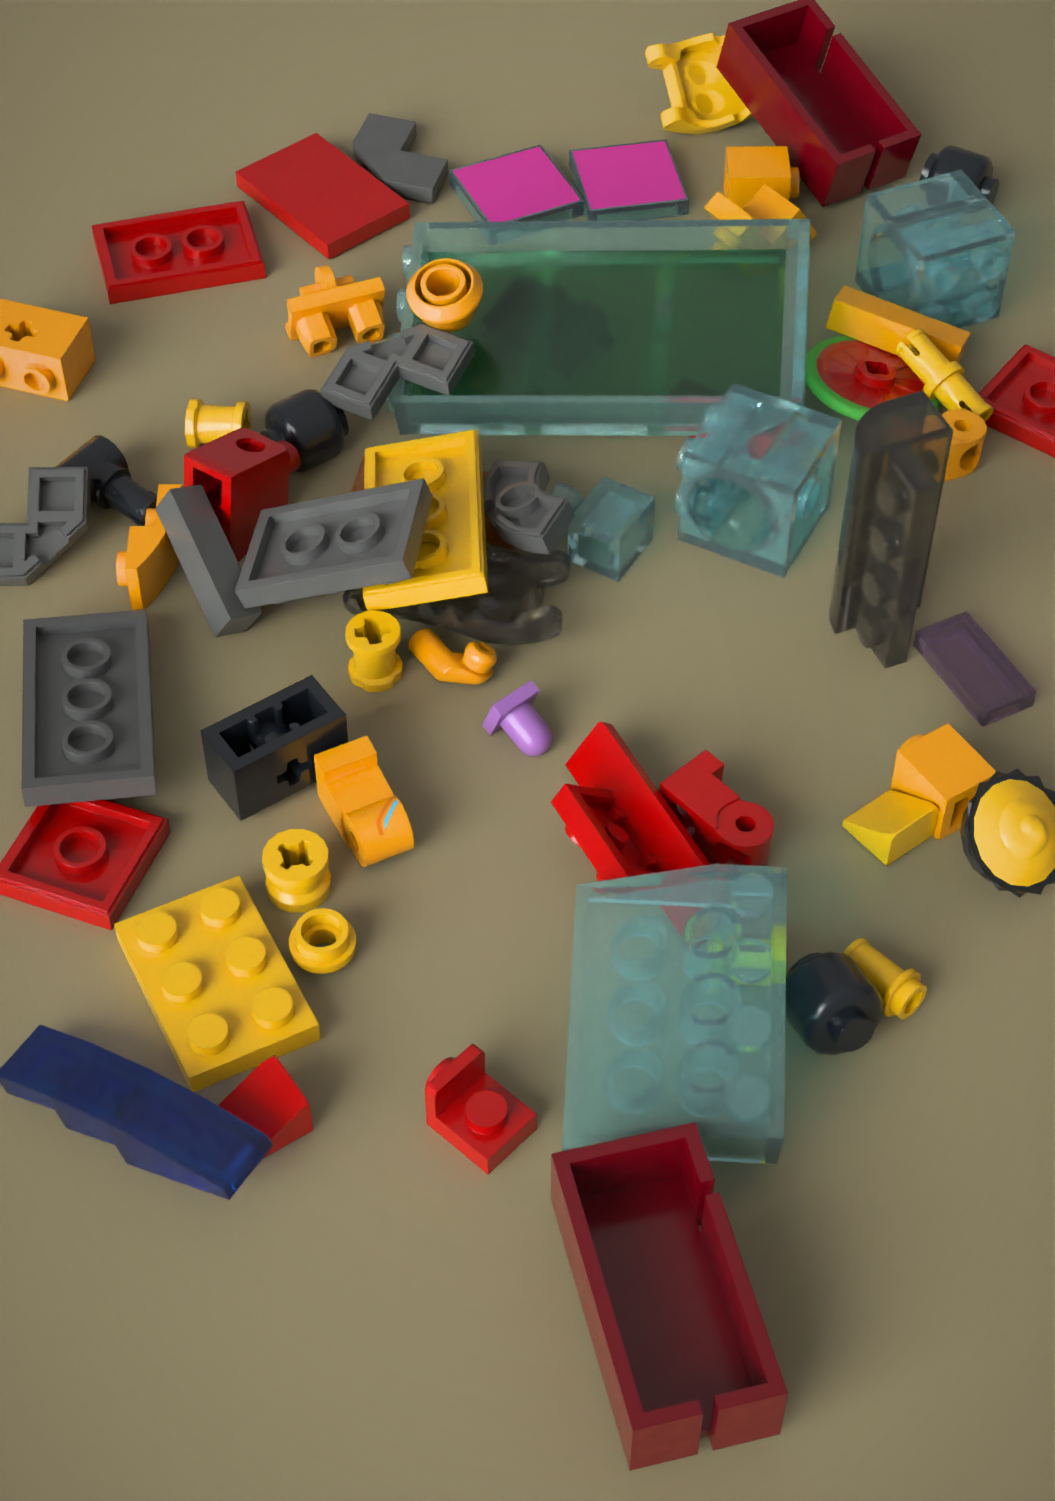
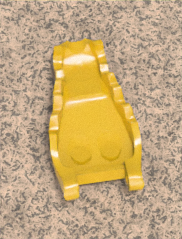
M709 33L673 44L661 43L651 45L645 50L648 67L663 70L672 108L666 109L660 114L664 130L681 134L701 135L718 132L754 117L716 68L725 35L716 36L714 33Z

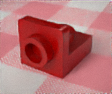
M471 1044L456 1058L448 1057L442 1060L433 1069L426 1081V1124L486 1174L491 1173L537 1130V1114L485 1073V1052L475 1044Z

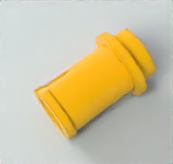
M863 937L856 939L846 948L843 953L857 962L879 990L884 1005L882 1013L885 1016L891 1017L896 1015L901 1020H904L919 1008L927 993V987L920 982V973L913 968L904 971L872 947L870 942Z

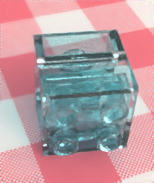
M962 170L871 193L866 196L855 281L865 293L957 328L999 317L1016 231Z
M733 383L720 403L712 402L705 413L701 430L695 438L688 437L679 451L676 468L682 472V483L676 494L673 506L674 513L679 514L677 539L784 578L830 506L842 420Z

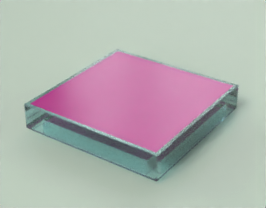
M667 139L569 150V167L579 198L581 199L588 226L688 215L689 198Z
M541 144L449 170V185L491 242L584 215L583 198Z

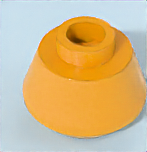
M451 258L433 260L422 266L411 277L406 290L407 301L413 313L426 325L448 333L456 332L468 326L476 315L483 296L482 278L473 266L464 261Z

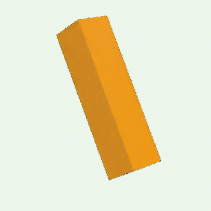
M844 285L834 298L826 328L892 354H895V348L901 340L907 346L912 345L920 354L906 336L915 329L922 328L928 338L950 362L957 361L959 364L971 334L968 331Z

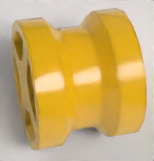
M306 829L285 830L268 840L263 849L262 863L266 873V892L270 901L279 909L290 913H304L316 909L323 904L331 892V873L328 869L329 851L325 841L315 832Z

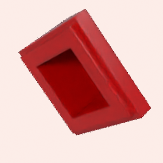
M276 1055L263 1061L215 1107L217 1116L251 1165L313 1131L309 1102Z

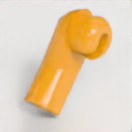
M423 628L417 631L408 643V649L433 677L440 682L480 685L493 675L492 667L497 661V654L485 642L481 641L478 644L475 641L470 642L466 646L464 653L452 652L430 628Z

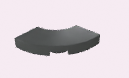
M495 460L483 485L484 507L498 536L516 548L538 554H550L575 517L569 500L553 497L545 492L550 476L544 462Z

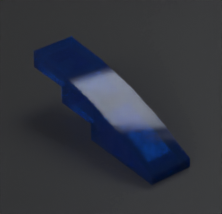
M41 1024L0 1068V1083L8 1094L54 1109L67 1129L115 1145L127 1164L227 1200L232 1198L273 1146L268 1135L170 1079L91 1042Z

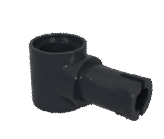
M95 435L55 466L88 467L91 472L90 505L96 503L104 509L112 508L117 510L138 526H145L147 508H156L157 494L132 480L127 461L122 452L113 442L101 435Z

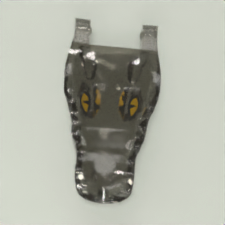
M486 542L488 593L380 611L389 613L398 619L420 622L451 630L485 643L516 646L547 641L562 632L563 614L559 608L553 605H543L545 588L563 583L568 579L571 567L570 555L560 550H552L550 554H522ZM363 588L344 591L342 597L346 610L355 616L358 613L367 611L363 599Z

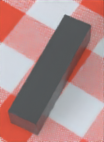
M202 485L169 489L155 510L214 636L220 637L247 631L262 612L259 606L245 609L235 593L242 569Z

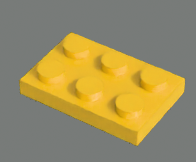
M239 875L114 924L117 940L192 1093L257 1067L273 1055H276L278 1058L321 1040L319 1024Z

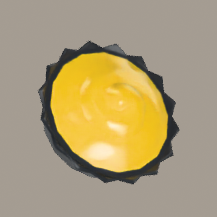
M1018 768L1007 774L996 771L989 781L979 783L975 796L968 802V806L963 813L960 830L963 851L972 868L985 880L992 882L999 891H1010L1019 898L1027 892L1041 895L1045 885L1055 883V791L1045 788L1039 776H1025Z

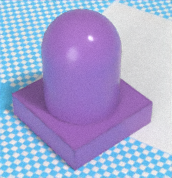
M531 680L493 704L482 724L490 736L503 728L519 750L528 756H540L546 753L553 741L550 727L532 706L539 693V689Z

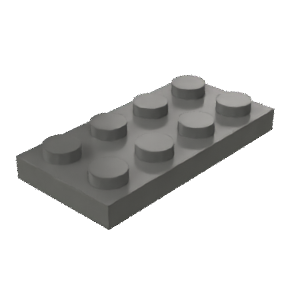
M146 609L23 620L21 789L25 807L157 795L149 625Z

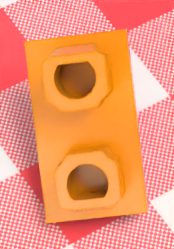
M322 265L315 268V284L300 287V296L287 299L288 322L285 323V329L290 341L299 339L311 358L328 354L336 349L337 336L334 330L351 327L357 343L380 341L384 336L383 304L385 288L381 277L354 283L352 275L334 278L329 265Z

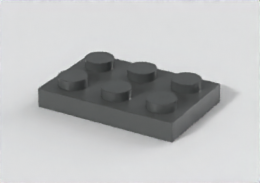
M425 479L406 481L261 510L235 589V593L244 608L282 604L290 600L324 594H338L346 590L379 584L387 585L412 579L433 498Z

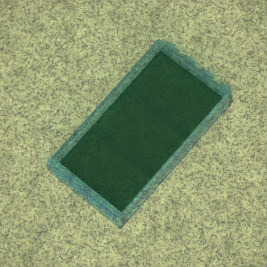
M810 219L415 222L412 245H405L403 249V273L405 278H407V286L415 272L425 264L437 259L451 258L464 261L478 271L483 282V296L472 322L459 331L451 332V334L473 341L475 355L451 395H445L399 378L385 400L386 411L394 412L400 435H444L478 430L479 435L804 436L811 262ZM407 286L404 289H399L397 293V316L399 322H402L401 330L425 324L409 307L406 296ZM402 332L393 333L391 339L402 336Z

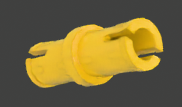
M922 328L915 329L906 336L920 354L912 345L907 346L902 340L895 348V354L902 358L925 384L923 391L930 400L937 398L948 411L954 409L968 410L969 407L972 412L981 416L985 421L989 419L994 411L993 407L987 404L963 377L965 373L964 368L957 361L950 362L928 338Z

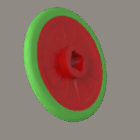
M848 336L824 340L811 348L804 358L803 376L812 393L825 405L851 419L876 425L878 420L898 416L903 425L906 426L929 419L941 407V402L937 398L930 400L924 393L923 387L925 384L902 358Z

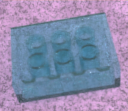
M711 864L576 885L562 1151L696 1122L709 1161L777 1164L784 1141L787 867Z

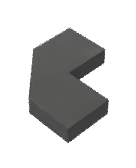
M369 113L353 140V152L356 160L362 167L368 168L378 180L402 198L433 203L448 175V159L408 152L417 136L415 121Z
M420 324L401 330L402 336L371 345L370 341L347 347L321 388V395L333 406L372 421L399 378L450 396L475 355L474 342L429 325Z
M29 467L27 523H0V586H29L90 529L91 472L88 467Z

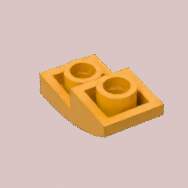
M158 484L156 507L169 489L180 488L182 484ZM147 508L145 526H130L127 551L117 552L116 574L118 586L128 587L132 610L146 609L157 598L168 583L179 562L155 508Z

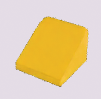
M890 789L845 818L842 827L887 867L934 835L939 808L930 801Z

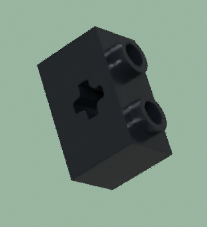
M313 675L200 730L208 780L240 821L315 783L314 755L348 743L346 714Z

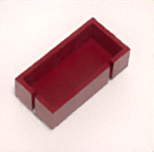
M797 0L728 23L716 68L776 146L788 147L790 165L799 168V177L822 207L860 194L863 184L868 190L904 178L922 134L841 33L832 37L835 25L815 0Z
M696 1122L551 1154V1202L629 1471L697 1455L700 1438L707 1436L709 1437L712 1449L718 1450L779 1435L788 1398V1391L720 1192L713 1194L715 1178Z

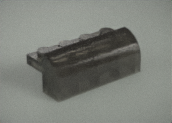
M923 391L888 400L874 406L861 417L856 426L829 607V620L834 633L838 634L855 628L862 645L873 650L885 669L907 662L916 609L920 608L953 436V429Z

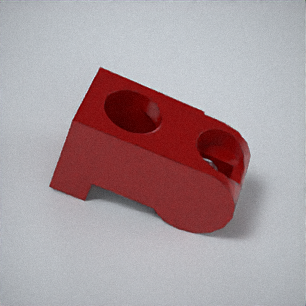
M705 749L660 783L659 792L711 864L731 877H753L761 873L767 866L774 830L773 818L764 807L757 803L741 800L739 795L722 782L724 763Z

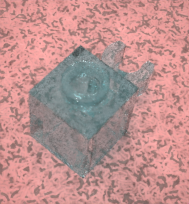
M605 476L585 499L576 489L564 483H556L548 493L550 496L569 500L575 515L564 532H568V561L619 582L653 540L656 498Z

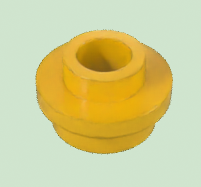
M327 908L314 909L302 915L289 936V950L293 961L300 968L316 974L332 973L342 969L352 960L357 949L356 933L353 926L339 912ZM320 943L331 944L325 947H316V945Z

